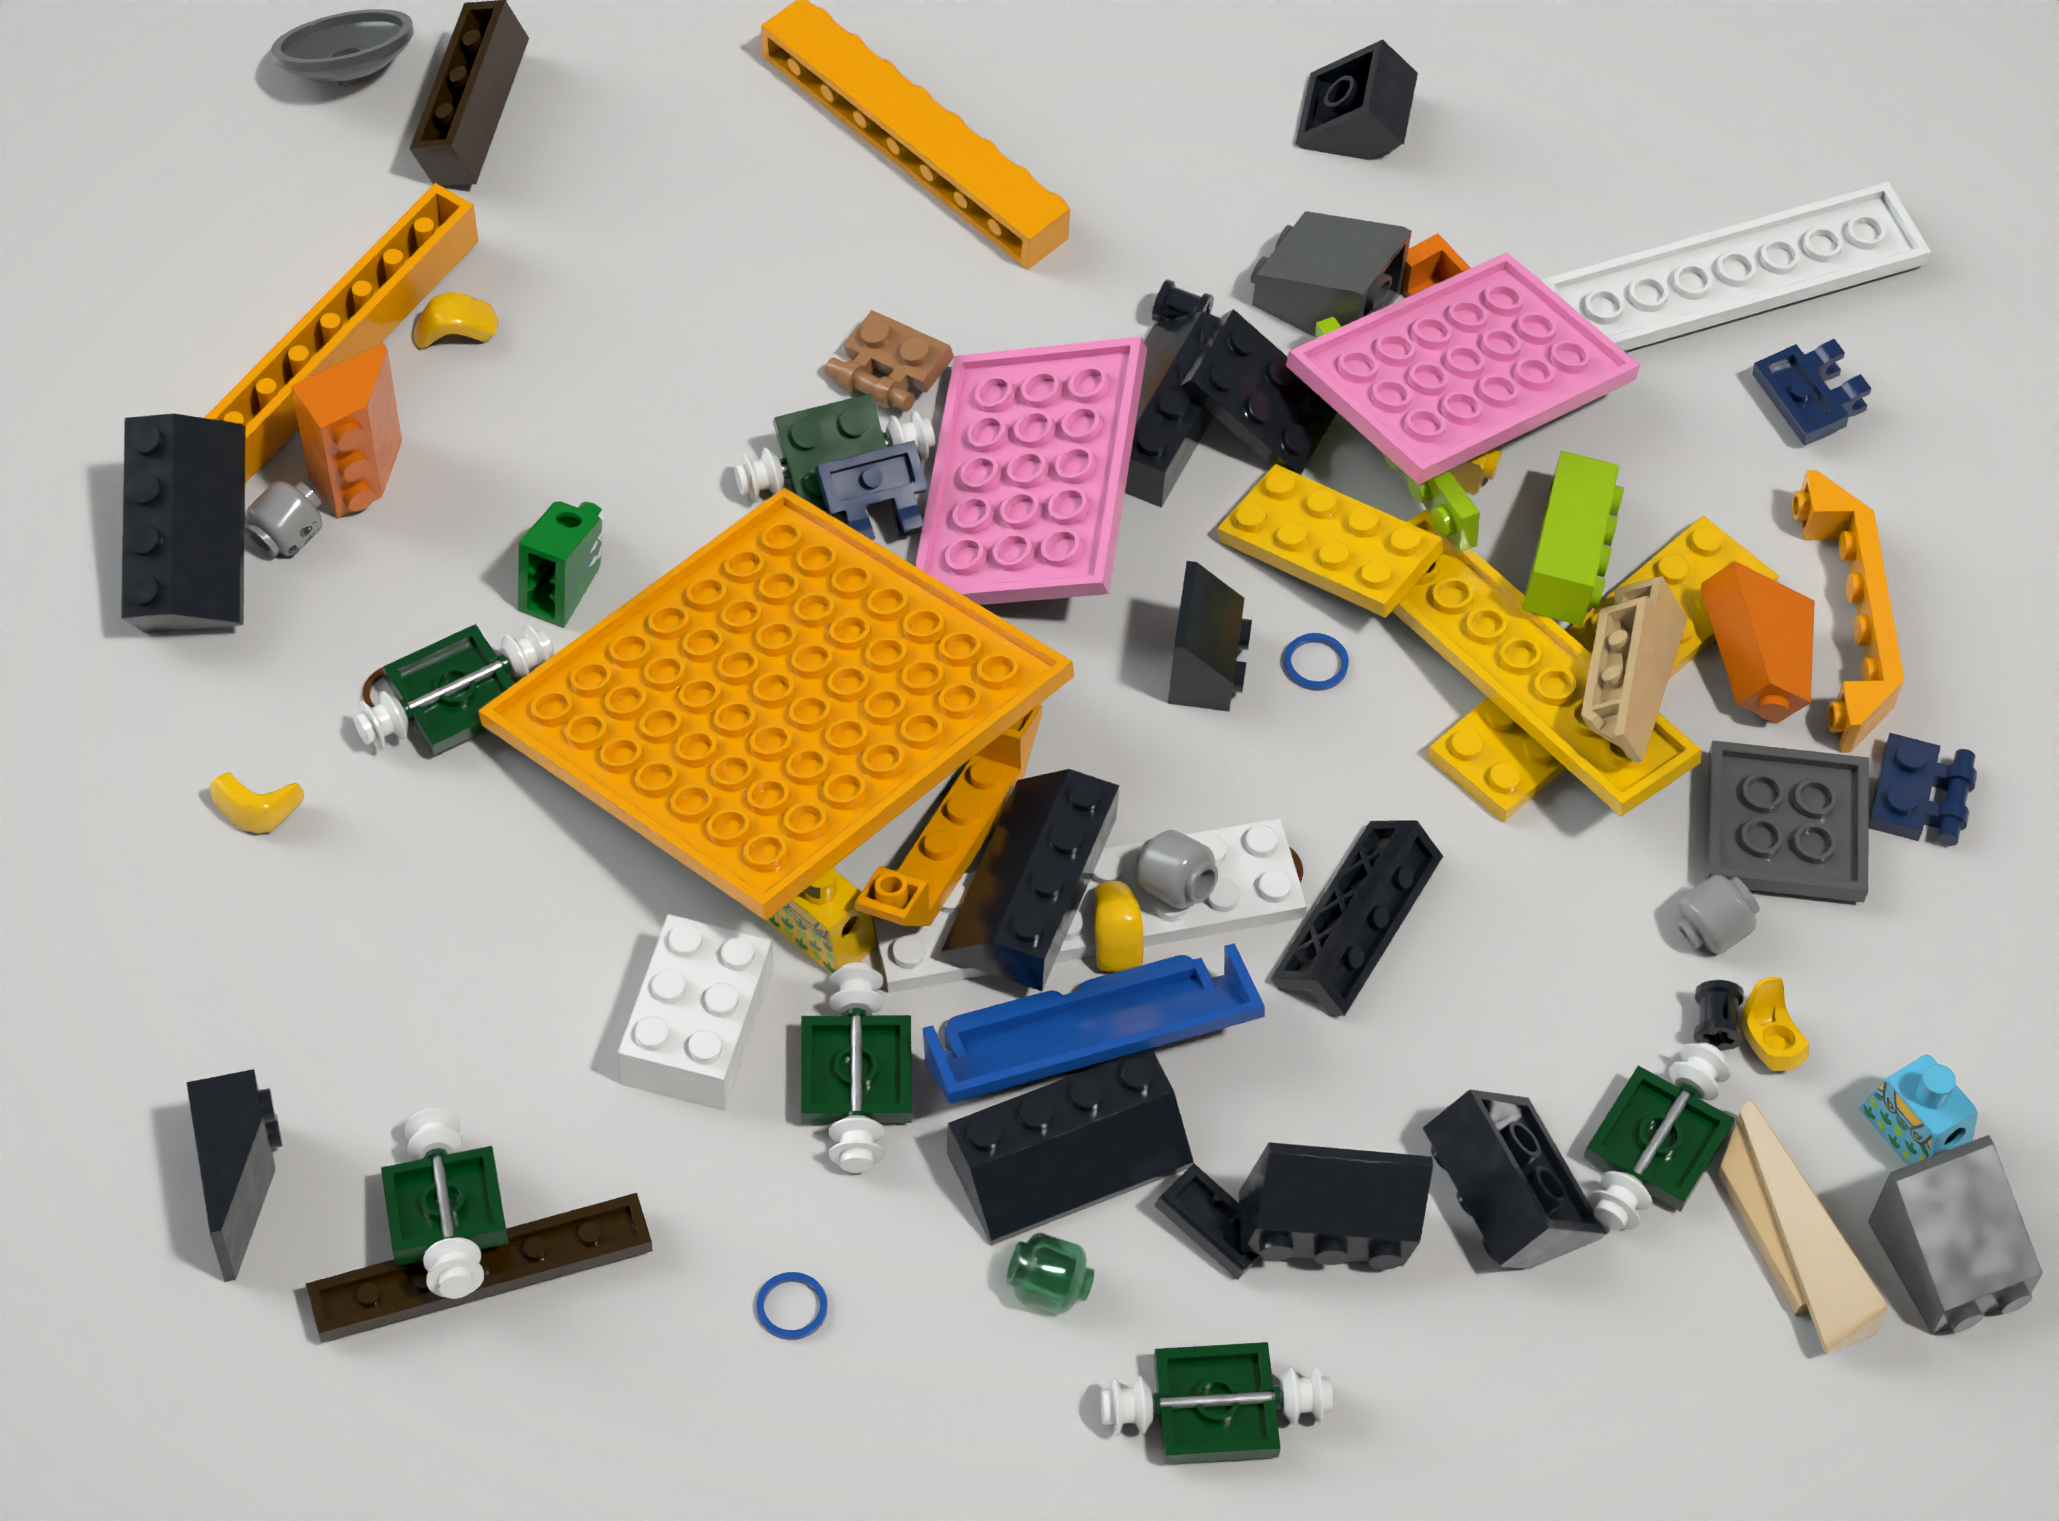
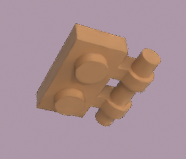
M871 310L844 344L847 356L853 360L843 362L832 357L826 363L824 372L826 376L837 380L839 387L851 393H855L858 390L865 394L871 393L875 404L886 409L895 407L908 412L915 402V395L907 391L909 387L912 386L927 393L952 361L954 355L949 344ZM877 370L888 375V377L884 376L880 379L872 375V373Z

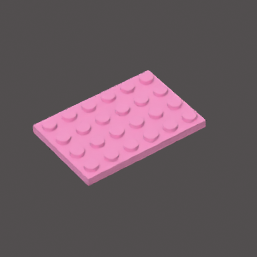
M1507 252L1289 350L1286 366L1418 485L1636 380L1640 368L1639 363Z
M1141 336L954 356L924 515V527L921 531L915 566L979 605L1109 594L1147 354V347Z

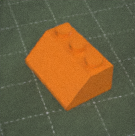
M383 342L291 386L308 477L337 519L353 511H361L371 505L372 502L382 498L402 443L389 354Z

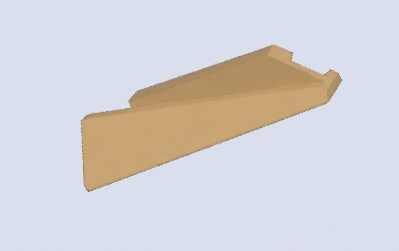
M1663 576L1616 588L1615 605L1600 609L1581 712L1582 718L1591 731L1622 748L1626 756L1634 762H1643L1687 621L1684 611Z
M1753 1100L1745 1102L1742 1105L1717 1174L1720 1182L1794 1315L1809 1311L1826 1355L1875 1336L1888 1311L1886 1301Z

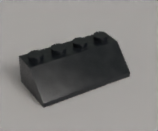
M1201 311L1154 324L1144 343L1147 347V354L1125 488L1126 494L1162 508L1213 419L1214 415L1180 385L1221 318Z
M175 413L125 418L121 618L145 633L244 625L246 427L243 424Z
M1072 769L1017 780L943 945L941 957L1042 992L1116 821L1120 785Z
M1152 1048L1119 1057L949 1122L947 1127V1155L991 1246L1184 1171L1194 1163L1174 1090Z

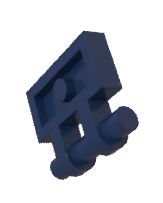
M1889 733L1885 743L1870 811L1869 829L1919 841L1923 827L1927 825L1939 829L1938 842L1946 846L1956 845L1959 840L1960 831L1964 830L1968 823L1969 809L1966 807L1968 793L1975 789L1977 771L1973 767L1976 755L1968 749H1959L1955 752L1952 764L1937 763L1940 745ZM1932 787L1947 790L1945 802L1940 804L1929 801Z

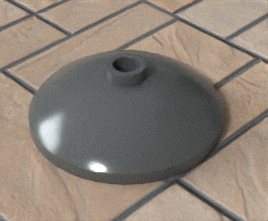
M368 9L344 12L310 21L286 32L274 42L271 51L275 64L291 74L318 82H339L343 86L355 85L365 81L366 75L382 69L400 54L413 37L414 27L412 19L407 14L395 10Z

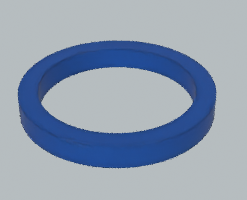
M1321 633L1304 634L1294 639L1289 644L1284 658V667L1289 678L1300 687L1313 691L1328 690L1337 686L1345 678L1349 665L1348 654L1344 646L1335 638ZM1322 643L1330 646L1338 653L1342 667L1334 677L1328 680H1308L1300 676L1293 668L1291 662L1292 654L1304 644Z
M786 1272L776 1275L763 1285L758 1294L757 1315L759 1321L775 1337L785 1340L806 1338L815 1333L826 1318V1293L819 1282L809 1275L799 1272ZM787 1282L802 1283L809 1286L817 1294L820 1301V1310L811 1324L798 1330H786L777 1327L767 1318L764 1311L766 1297L772 1289L780 1284Z

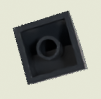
M1383 39L1311 72L1296 144L1301 149L1369 160L1387 151L1395 150L1405 142L1418 72Z
M1194 561L1186 562L1174 644L1168 704L1229 712L1232 692H1243L1247 662L1236 661L1238 649L1248 650L1252 620L1242 618L1245 598L1198 562Z

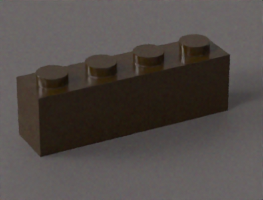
M506 0L468 2L463 4L409 148L433 184L437 183L440 186L477 184L529 41L528 35Z

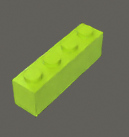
M1563 450L1560 451L1548 493L1522 611L1582 626L1588 606L1598 609L1606 581L1605 578L1601 577L1605 576L1612 551L1610 546L1618 522L1617 514L1624 493V487L1616 485L1620 465Z

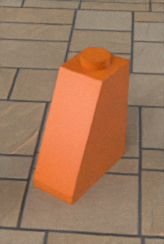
M1733 561L1702 582V596L1736 704L1776 724L1810 704L1815 601L1736 561Z

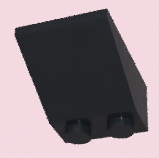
M254 1069L186 1082L209 1232L224 1282L236 1280L276 1170L273 1148L283 1147L270 1088L259 1089Z

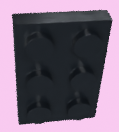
M1232 309L1221 317L1180 386L1271 466L1277 464L1301 475L1337 411L1286 366L1288 356L1237 311Z

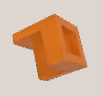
M1437 233L1408 250L1401 292L1405 297H1409L1471 269V267Z

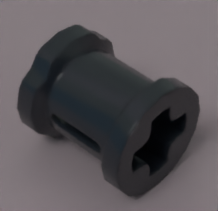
M1166 279L1157 294L1152 310V320L1162 322L1164 319L1171 320L1201 311L1211 314L1214 297L1208 293L1199 296L1176 287L1175 281Z
M1709 980L1699 984L1695 990V1000L1700 1005L1699 1025L1694 1029V1040L1698 1044L1707 1043L1713 1045L1720 1051L1738 1047L1743 1041V1031L1738 1026V1006L1744 1000L1743 988L1737 983L1727 980Z

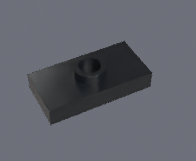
M1194 1163L1158 1198L1154 1205L1237 1280L1261 1257L1260 1254L1242 1253L1239 1203Z

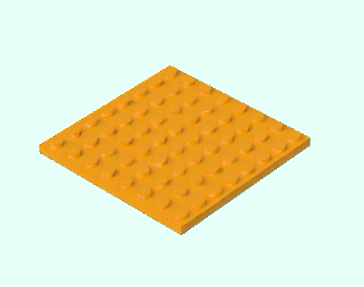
M784 487L490 701L478 712L482 726L766 921L1074 677L1073 661Z

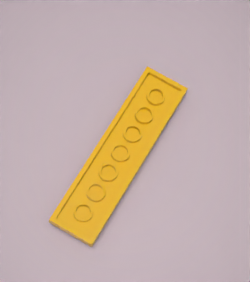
M1424 510L1407 521V523L1441 537L1443 553L1392 612L1620 817L1701 763L1702 750L1659 712L1643 762L1632 761L1626 756L1622 748L1591 731L1582 718L1581 712L1592 654L1551 618L1522 611L1525 595L1472 549L1459 553L1447 536L1442 537L1437 532L1428 510Z
M1704 515L1617 587L1620 588L1663 576L1684 611L1687 621L1669 679L1716 639L1701 592L1702 582L1733 561L1776 582L1779 579L1778 574ZM1615 590L1600 602L1598 609L1593 608L1586 614L1582 626L1574 624L1566 631L1591 654L1600 609L1615 605ZM1488 697L1429 746L1427 755L1431 762L1503 823L1566 769L1564 765Z

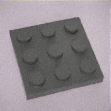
M1712 740L1708 766L1705 880L1715 874L1725 876L1729 880L1736 876L1749 890L1864 902L1868 894L1869 757Z

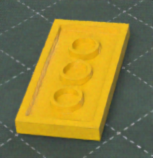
M1277 464L1268 471L1217 528L1219 542L1384 618L1392 612L1443 553L1441 537Z

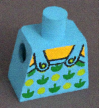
M1928 1054L1919 1057L1885 1079L1860 1106V1111L1907 1166L1973 1141L1978 1116L1975 1105L1956 1085V1077L1953 1071L1945 1065L1938 1064Z

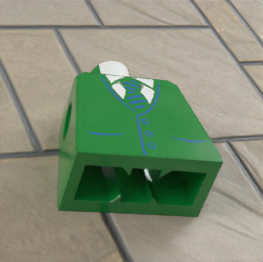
M562 501L553 502L523 536L518 544V611L562 628L566 626L601 564L602 526L606 521V515L598 505L591 502H582L578 507Z

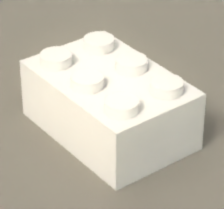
M667 914L617 1053L621 1084L726 1111L773 975L772 940Z

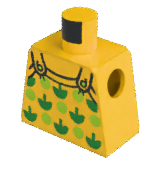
M835 867L766 920L830 974L839 970L845 964L860 963L877 947L871 915L855 910V901L862 891L839 874Z

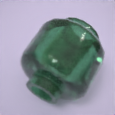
M1036 1233L1027 1242L1019 1241L1009 1262L1006 1283L1013 1286L1014 1295L1020 1303L1054 1314H1063L1072 1308L1076 1300L1084 1302L1087 1299L1094 1280V1269L1086 1267V1252L1078 1243L1046 1233Z

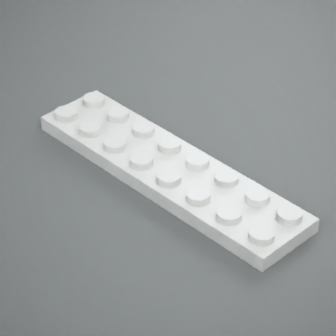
M1889 181L1543 278L1540 281L1623 351H1627L1928 264L1932 252Z
M1281 818L1185 834L1211 849L1215 857V865L1218 869V879L1213 892L1206 900L1184 909L1173 907L1142 890L1138 882L1136 859L1140 848L1146 841L1103 849L1055 963L1095 956V888L1097 885L1108 881L1126 883L1132 890L1139 903L1142 915L1144 947L1305 918L1307 905ZM977 871L963 874L931 926H903L871 915L887 993L991 975L941 957L943 945Z

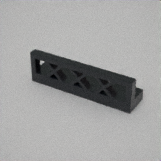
M1417 820L1369 822L1270 978L1278 989L1310 990L1329 1015H1346L1444 857ZM1381 839H1389L1385 846L1373 852ZM1366 877L1361 885L1349 891L1353 884ZM1340 917L1337 924L1324 931L1327 924ZM1315 957L1307 971H1299L1302 964Z

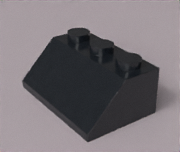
M1469 1089L1423 1127L1432 1144L1431 1154L1434 1160L1449 1174L1458 1190L1456 1193L1458 1203L1468 1215L1473 1217L1483 1235L1482 1244L1485 1251L1501 1267L1531 1269L1594 1243L1607 1234L1602 1224L1594 1216L1593 1208L1528 1097Z
M1268 1142L1239 1190L1242 1253L1260 1254L1262 1258L1271 1261L1297 1257L1315 1259L1317 1263L1323 1265H1337L1345 1261L1369 1263L1372 1268L1381 1270L1404 1266L1421 1240L1433 1171L1432 1156Z

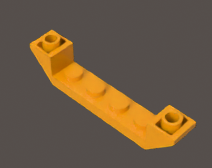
M1807 470L1801 490L1794 491L1793 517L1795 521H1801L1804 541L1839 540L1841 561H1848L1850 571L1846 581L1847 599L1849 603H1855L1857 611L1854 620V640L1857 646L1863 645L1865 657L1861 665L1862 681H1843L1836 702H1830L1828 707L1829 730L1831 733H1837L1840 753H1851L1894 709L1904 683V674L1874 510L1817 470Z
M1038 705L969 760L898 870L894 871L878 866L855 901V910L903 926H931L1001 817L1017 780L1023 779L1042 717V705Z

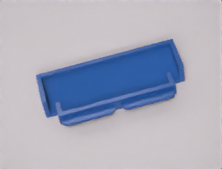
M1235 943L1224 946V975L1211 978L1202 957L1192 959L1186 955H1177L1086 980L1080 985L1079 991L1062 995L1058 991L1050 990L954 1016L948 1021L947 1027H944L947 1051H943L934 1026L924 1027L922 1029L925 1064L949 1104L1263 1018L1265 1017V1006Z

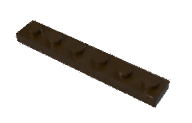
M633 1193L507 1228L509 1244L480 1250L481 1260L479 1264L484 1270V1280L475 1291L462 1298L451 1299L431 1292L427 1286L426 1276L428 1271L423 1261L396 1266L393 1259L305 1283L320 1342H327L653 1251L652 1240L638 1195Z

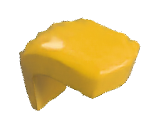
M443 293L432 298L423 310L414 328L413 339L420 349L429 347L436 340L447 334H460L486 342L497 332L499 319L492 305L484 300L464 293Z
M230 771L214 778L210 787L212 800L219 811L227 816L232 823L236 824L238 828L256 834L271 833L300 806L304 799L303 789L298 783L288 784L267 794H257L242 785Z
M1120 881L1103 882L1095 888V957L1097 967L1109 973L1141 966L1144 956L1143 921L1139 903L1130 887Z
M1772 976L1759 981L1753 987L1741 1014L1744 1036L1752 1050L1770 1070H1794L1807 1060L1809 1056V1042L1794 1024L1787 1011L1782 979Z

